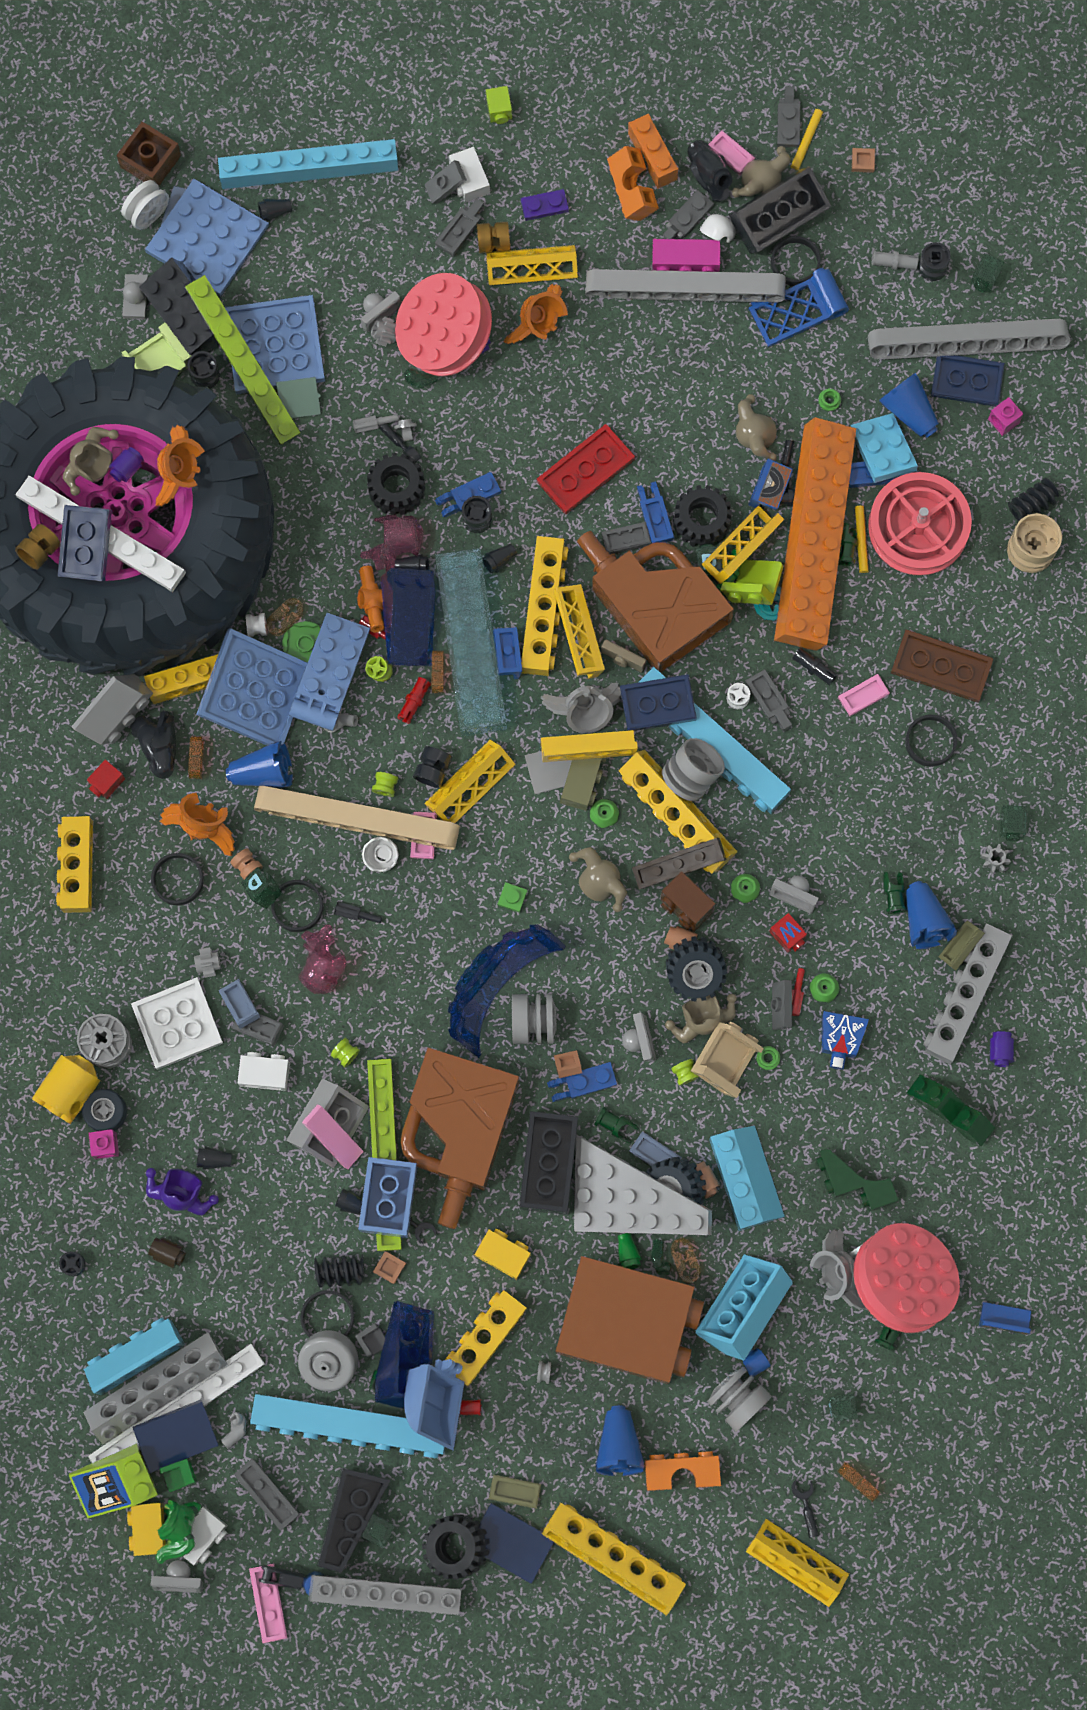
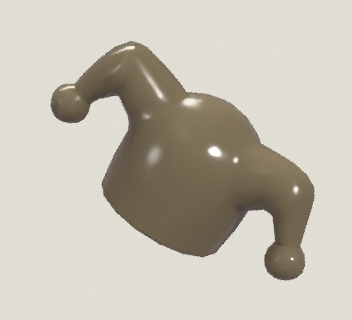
M779 146L776 150L778 157L771 161L758 159L749 162L742 173L744 187L741 189L734 188L732 190L733 197L760 195L781 182V172L791 162L785 147Z
M749 394L746 399L738 403L740 420L736 425V438L745 448L751 449L754 455L776 461L777 455L774 452L769 453L766 449L773 444L776 438V424L769 416L756 414L752 410L750 404L755 402V396Z
M92 427L85 440L74 445L70 452V463L63 473V479L70 487V492L73 496L79 495L81 491L75 483L78 476L91 482H97L108 473L109 465L113 461V455L105 446L100 444V441L105 437L113 440L117 439L119 436L118 431Z
M592 847L570 853L569 860L571 862H577L581 858L585 860L587 868L579 877V885L583 893L590 899L600 902L605 901L613 894L615 897V904L612 906L615 912L622 911V903L627 895V891L620 881L621 875L617 866L609 860L601 859Z
M729 994L727 996L728 1005L726 1009L721 1008L716 996L711 998L708 995L705 1001H702L701 998H697V1002L689 1000L682 1006L686 1020L684 1028H677L672 1020L665 1022V1028L670 1030L681 1043H688L699 1034H712L719 1022L727 1023L735 1018L736 995Z

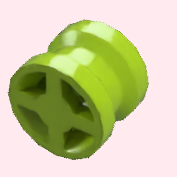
M374 656L366 663L365 670L369 677L378 682H385L391 678L393 673L392 665L384 658Z
M376 772V784L372 786V792L394 797V785L398 783V777L385 772Z
M344 1038L333 1049L331 1056L334 1059L338 1058L341 1061V1065L346 1068L359 1054L360 1049L351 1046L350 1041Z
M693 1059L681 1062L671 1068L672 1072L678 1077L677 1083L679 1086L699 1078L691 1072L694 1066Z

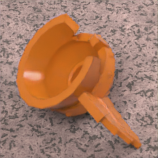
M551 284L546 292L532 295L526 299L521 307V324L503 342L507 344L523 340L530 333L538 338L547 340V333L557 329L555 324L558 317L568 315L566 305L560 297L562 294L561 287L557 284Z
M177 425L172 427L170 432L172 444L168 443L160 451L157 458V467L164 479V484L156 498V506L168 504L171 498H174L179 486L187 488L197 486L196 481L193 479L195 474L200 472L196 458L205 451L199 443L189 439L188 431L183 426Z
M195 792L182 798L180 804L171 803L160 814L162 817L160 822L165 826L168 824L180 825L190 836L191 840L209 838L221 848L225 855L232 856V851L235 850L233 833L223 823L228 815L227 807H223L216 812L213 810L214 805L212 803H208L207 806L195 805L199 803L198 795Z

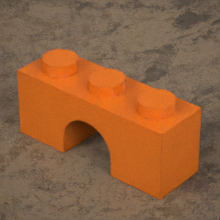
M649 114L629 122L628 135L635 148L641 149L647 162L648 172L657 189L676 181L678 178V168Z
M625 146L609 157L607 160L610 173L613 176L616 192L619 196L625 218L640 221L659 209L653 189L637 186L639 174L646 169L641 149Z
M713 1451L698 1452L699 1457L689 1458V1453L674 1454V1459H664V1454L649 1455L650 1460H645L647 1491L672 1489L671 1478L678 1469H687L692 1472L695 1478V1488L721 1486L719 1456H713Z

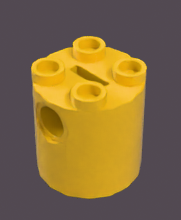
M61 1055L31 1099L71 1124L100 1082L94 1064L80 1055Z

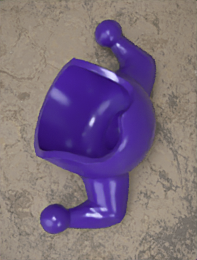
M149 1168L146 1171V1176L148 1177L146 1186L147 1196L163 1201L172 1210H187L196 1215H204L212 1205L219 1202V1198L216 1195H211L209 1200L204 1203L200 1202L198 1195L202 1181L188 1171L181 1169L168 1170L161 1185L155 1183V1169Z

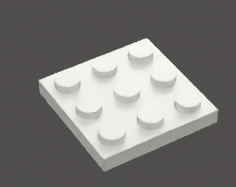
M197 977L131 1003L157 1070L223 1044Z

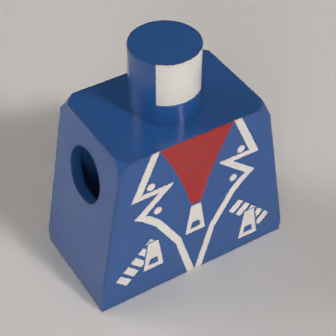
M823 1012L822 1053L832 1054L831 1068L843 1070L846 1057H856L868 1024V1019Z

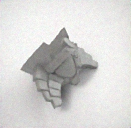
M611 683L607 688L601 690L594 686L581 684V687L575 689L568 697H556L546 694L541 696V699L543 700L542 704L546 706V709L553 711V714L566 715L568 726L573 731L593 733L602 729L611 720L613 706L620 702V687H618L619 683Z
M833 1229L822 1240V1251L812 1258L810 1266L816 1269H820L822 1266L823 1277L819 1279V1282L821 1284L826 1283L829 1288L824 1294L825 1300L833 1301L842 1297L850 1307L854 1306L858 1310L861 1308L867 1310L855 1286L854 1260L843 1250L844 1234L841 1229L838 1231Z

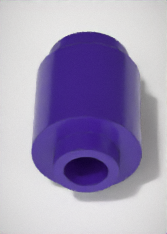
M129 447L128 450L124 449L109 465L110 475L118 482H127L142 466L141 463L144 461V458L132 447Z
M997 1031L992 1033V1038H990V1062L995 1063L996 1067H1009V1063L1014 1062V1039L1010 1032Z

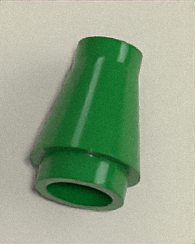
M624 1233L618 1235V1264L631 1270L639 1268L642 1258L633 1241L632 1234Z

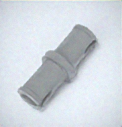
M873 251L871 263L872 265L889 266L891 269H897L898 267L916 270L918 255L899 254L897 251H893V253Z

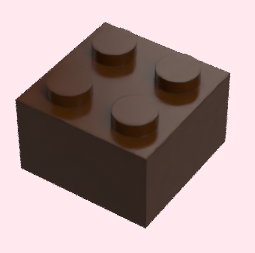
M141 121L116 156L120 168L143 182L152 180L159 186L182 155L178 143Z
M682 871L661 892L662 908L670 915L674 913L679 918L678 923L686 930L691 929L695 932L714 913L715 903Z

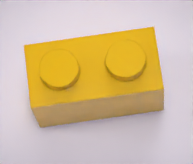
M495 1229L494 1232L488 1230L475 1253V1257L517 1280L531 1256V1253L527 1251L529 1247L517 1240L515 1244L507 1240L508 1235L498 1229Z
M163 1503L131 1506V1511H128V1526H132L133 1536H129V1549L134 1551V1556L157 1554V1551L166 1545V1539L161 1540L157 1532L165 1523Z

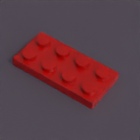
M605 424L539 476L536 482L566 515L633 462L635 456L608 425Z

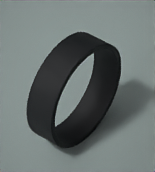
M787 237L781 240L772 252L771 268L773 273L781 274L774 263L775 254L781 247L790 243H800L809 247L817 258L815 270L820 268V252L817 246L805 237ZM813 273L803 279H790L786 277V285L796 286L810 279Z
M933 714L921 716L910 725L906 733V750L910 757L918 764L928 767L942 765L952 757L956 749V730L944 717ZM935 720L941 722L950 730L953 736V749L947 757L939 761H926L912 751L909 744V733L919 722Z
M172 853L162 857L155 864L151 874V884L153 890L162 901L170 905L179 906L192 902L200 894L204 884V876L199 864L191 856L183 853ZM184 858L197 866L200 874L199 885L196 891L186 899L178 901L166 899L156 889L155 878L157 871L161 865L170 859Z
M290 880L280 885L274 892L271 900V911L276 922L285 930L304 932L319 922L323 913V900L317 888L311 883L304 880ZM292 885H305L314 890L319 897L320 908L316 918L303 927H289L283 924L275 914V902L282 890Z
M330 1290L320 1291L310 1296L304 1303L300 1315L301 1325L306 1335L311 1337L304 1323V1314L308 1304L317 1296L334 1294L344 1299L350 1309V1325L343 1334L347 1337L354 1324V1311L350 1302L342 1294Z

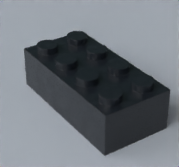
M806 167L795 172L728 215L748 252L751 254L761 251L831 207V204L811 167Z
M171 257L139 287L190 356L199 351L209 352L218 344V341L185 286L196 279L183 262Z
M530 1111L519 1204L520 1210L567 1215L578 1125L577 1116Z

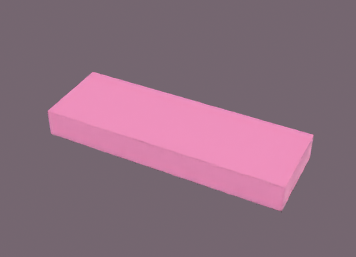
M318 1104L302 1122L346 1169H349L364 1152L327 1111Z
M262 1566L249 1569L262 1642L267 1643L288 1638L278 1586L259 1582V1578H262L263 1574ZM273 1572L272 1580H277L276 1572Z

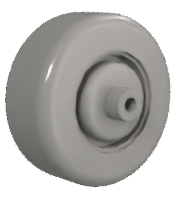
M330 1330L317 1332L308 1338L299 1353V1371L304 1380L318 1390H339L350 1382L357 1370L358 1353L356 1347L349 1338L339 1332Z

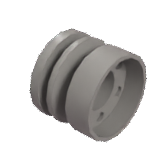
M690 738L677 750L676 755L672 756L670 761L664 765L662 775L667 786L675 794L689 801H697L708 791L710 785L715 783L723 774L725 766L722 757L713 746L703 740Z
M527 994L512 995L513 1044H529L530 1033H535L538 1044H541V1033H547V1044H553L557 1027L556 1006L552 994H546V1005H541L540 994L536 995L535 1005H530Z
M97 1014L84 1021L78 1030L77 1044L79 1050L92 1064L99 1068L110 1069L119 1066L127 1060L132 1049V1039L130 1032L119 1019L109 1014ZM99 1037H106L108 1041L100 1043Z
M744 1366L730 1373L714 1389L710 1399L707 1401L710 1406L718 1399L723 1402L715 1411L720 1413L726 1408L730 1410L725 1421L735 1432L772 1397L762 1385L757 1386L753 1390L748 1387L754 1379L752 1375L745 1382L740 1379L747 1371Z

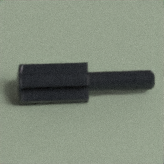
M340 901L335 906L334 915L358 921V918H362L376 923L382 922L381 916L363 912L361 907Z

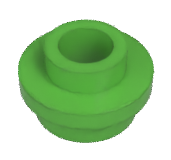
M825 389L820 393L818 402L822 409L834 411L840 406L841 396L834 389ZM831 397L834 402L829 404L825 399Z
M763 1047L762 1053H757V1063L764 1070H772L778 1066L780 1054L774 1047ZM766 1054H770L773 1058L769 1063L764 1061Z

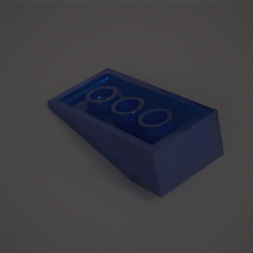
M391 568L381 576L388 665L432 666L435 612L434 571Z
M399 1301L394 1302L376 1374L375 1402L405 1409L404 1397L409 1370L420 1367L422 1364L432 1365L434 1311Z

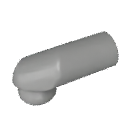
M339 713L334 730H325L331 733L336 732L343 726L355 727L358 724V717L356 715Z
M234 1412L230 1415L231 1432L221 1439L227 1449L232 1447L246 1434V1419L239 1412Z

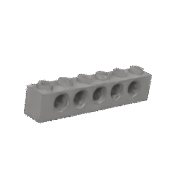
M987 923L983 929L979 928L985 934L965 958L964 962H966L964 970L959 969L953 980L956 983V987L953 992L948 991L943 1001L947 1006L944 1012H938L933 1024L937 1025L934 1033L929 1032L923 1045L927 1046L925 1053L949 1065L953 1062L1012 937V935ZM986 946L990 948L991 956H983L980 952V947ZM970 968H979L982 976L978 978L972 976ZM968 988L972 993V997H962L960 989ZM950 1010H960L962 1018L958 1020L952 1018ZM940 1031H950L952 1039L949 1041L942 1039Z
M206 1333L83 1413L92 1432L102 1444H105L228 1364L218 1345L210 1334Z
M311 1575L309 1601L452 1615H459L461 1589L320 1575Z

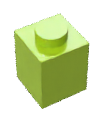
M508 87L486 89L490 123L504 124L511 120L512 109Z

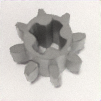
M384 317L383 320L380 319L374 322L371 336L376 340V344L386 347L387 343L391 344L396 341V324H394V320Z
M1000 844L994 849L989 845L986 848L989 854L982 853L980 857L985 859L982 868L988 866L991 869V874L996 869H999L1001 873L1004 872L1003 864L1009 865L1011 860L1006 859L1009 850L1003 851L1000 849ZM992 856H994V857L999 856V857H1000L999 862H998V861H992V860H991Z
M210 947L199 949L200 955L194 956L197 973L203 972L205 978L216 976L215 970L221 969L218 952L212 953Z

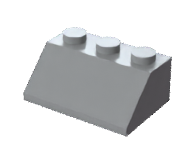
M135 674L113 676L72 725V728L101 745L113 744L121 737V731L134 722L136 713L149 704L148 699L153 692Z
M322 1079L286 1141L334 1168L338 1162L336 1158L302 1122L318 1104L352 1138L370 1106L340 1086Z

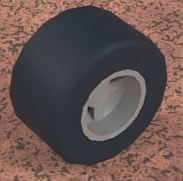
M99 1089L93 1091L84 1103L82 1115L87 1125L97 1132L112 1129L116 1131L126 1120L127 1107L125 1101L116 1092L110 1089Z

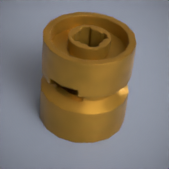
M496 222L494 226H491L489 223L477 224L479 254L492 253L493 249H496L498 252L510 251L508 222Z
M38 524L28 534L29 538H24L15 548L18 556L34 569H39L48 559L47 555H52L61 545L58 537L42 524Z

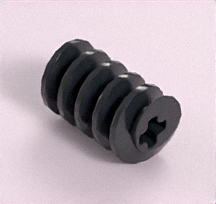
M1045 477L1041 480V483L1038 482L1034 484L1033 488H1028L1026 493L1022 492L1019 494V498L1015 497L1011 502H1008V507L1015 519L1020 521L1025 516L1033 514V512L1042 514L1040 507L1047 511L1049 509L1047 502L1053 506L1056 505L1055 497H1059V492L1052 481Z
M363 1254L360 1261H357L355 1255H352L350 1262L343 1255L340 1263H338L335 1256L332 1257L331 1263H328L326 1257H323L321 1264L318 1263L316 1257L314 1259L315 1278L320 1288H323L325 1281H327L329 1287H333L335 1280L338 1286H342L344 1279H346L348 1286H352L354 1279L358 1285H362L365 1278Z

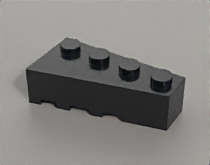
M341 1468L317 1562L318 1567L338 1572L344 1570L391 1480Z

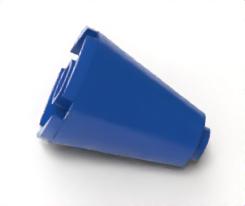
M916 373L879 400L884 407L920 437L925 435L927 438L938 430L935 427L939 424Z
M277 741L230 762L229 767L226 768L228 781H231L233 785L290 787L293 774L288 775V766H292L286 745H281L282 741Z
M922 881L910 884L906 890L912 947L915 945L916 949H927L941 945L937 942L939 940L947 938V941H950L956 936V927L930 886Z
M612 1406L605 1416L596 1461V1472L607 1476H614L613 1472L623 1473V1476L642 1473L644 1461L631 1412L626 1410L625 1406Z

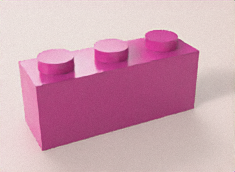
M653 239L652 271L719 272L720 241Z

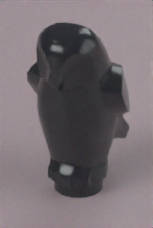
M695 140L689 145L687 150L691 162L689 168L701 187L711 195L713 201L724 202L730 196L728 187H730L733 181L732 175L726 166L724 156L714 152L703 140Z
M161 711L157 725L149 717L138 716L130 725L133 737L138 738L141 749L146 759L150 762L149 770L160 779L169 778L174 771L176 756L174 716L170 715L168 711Z

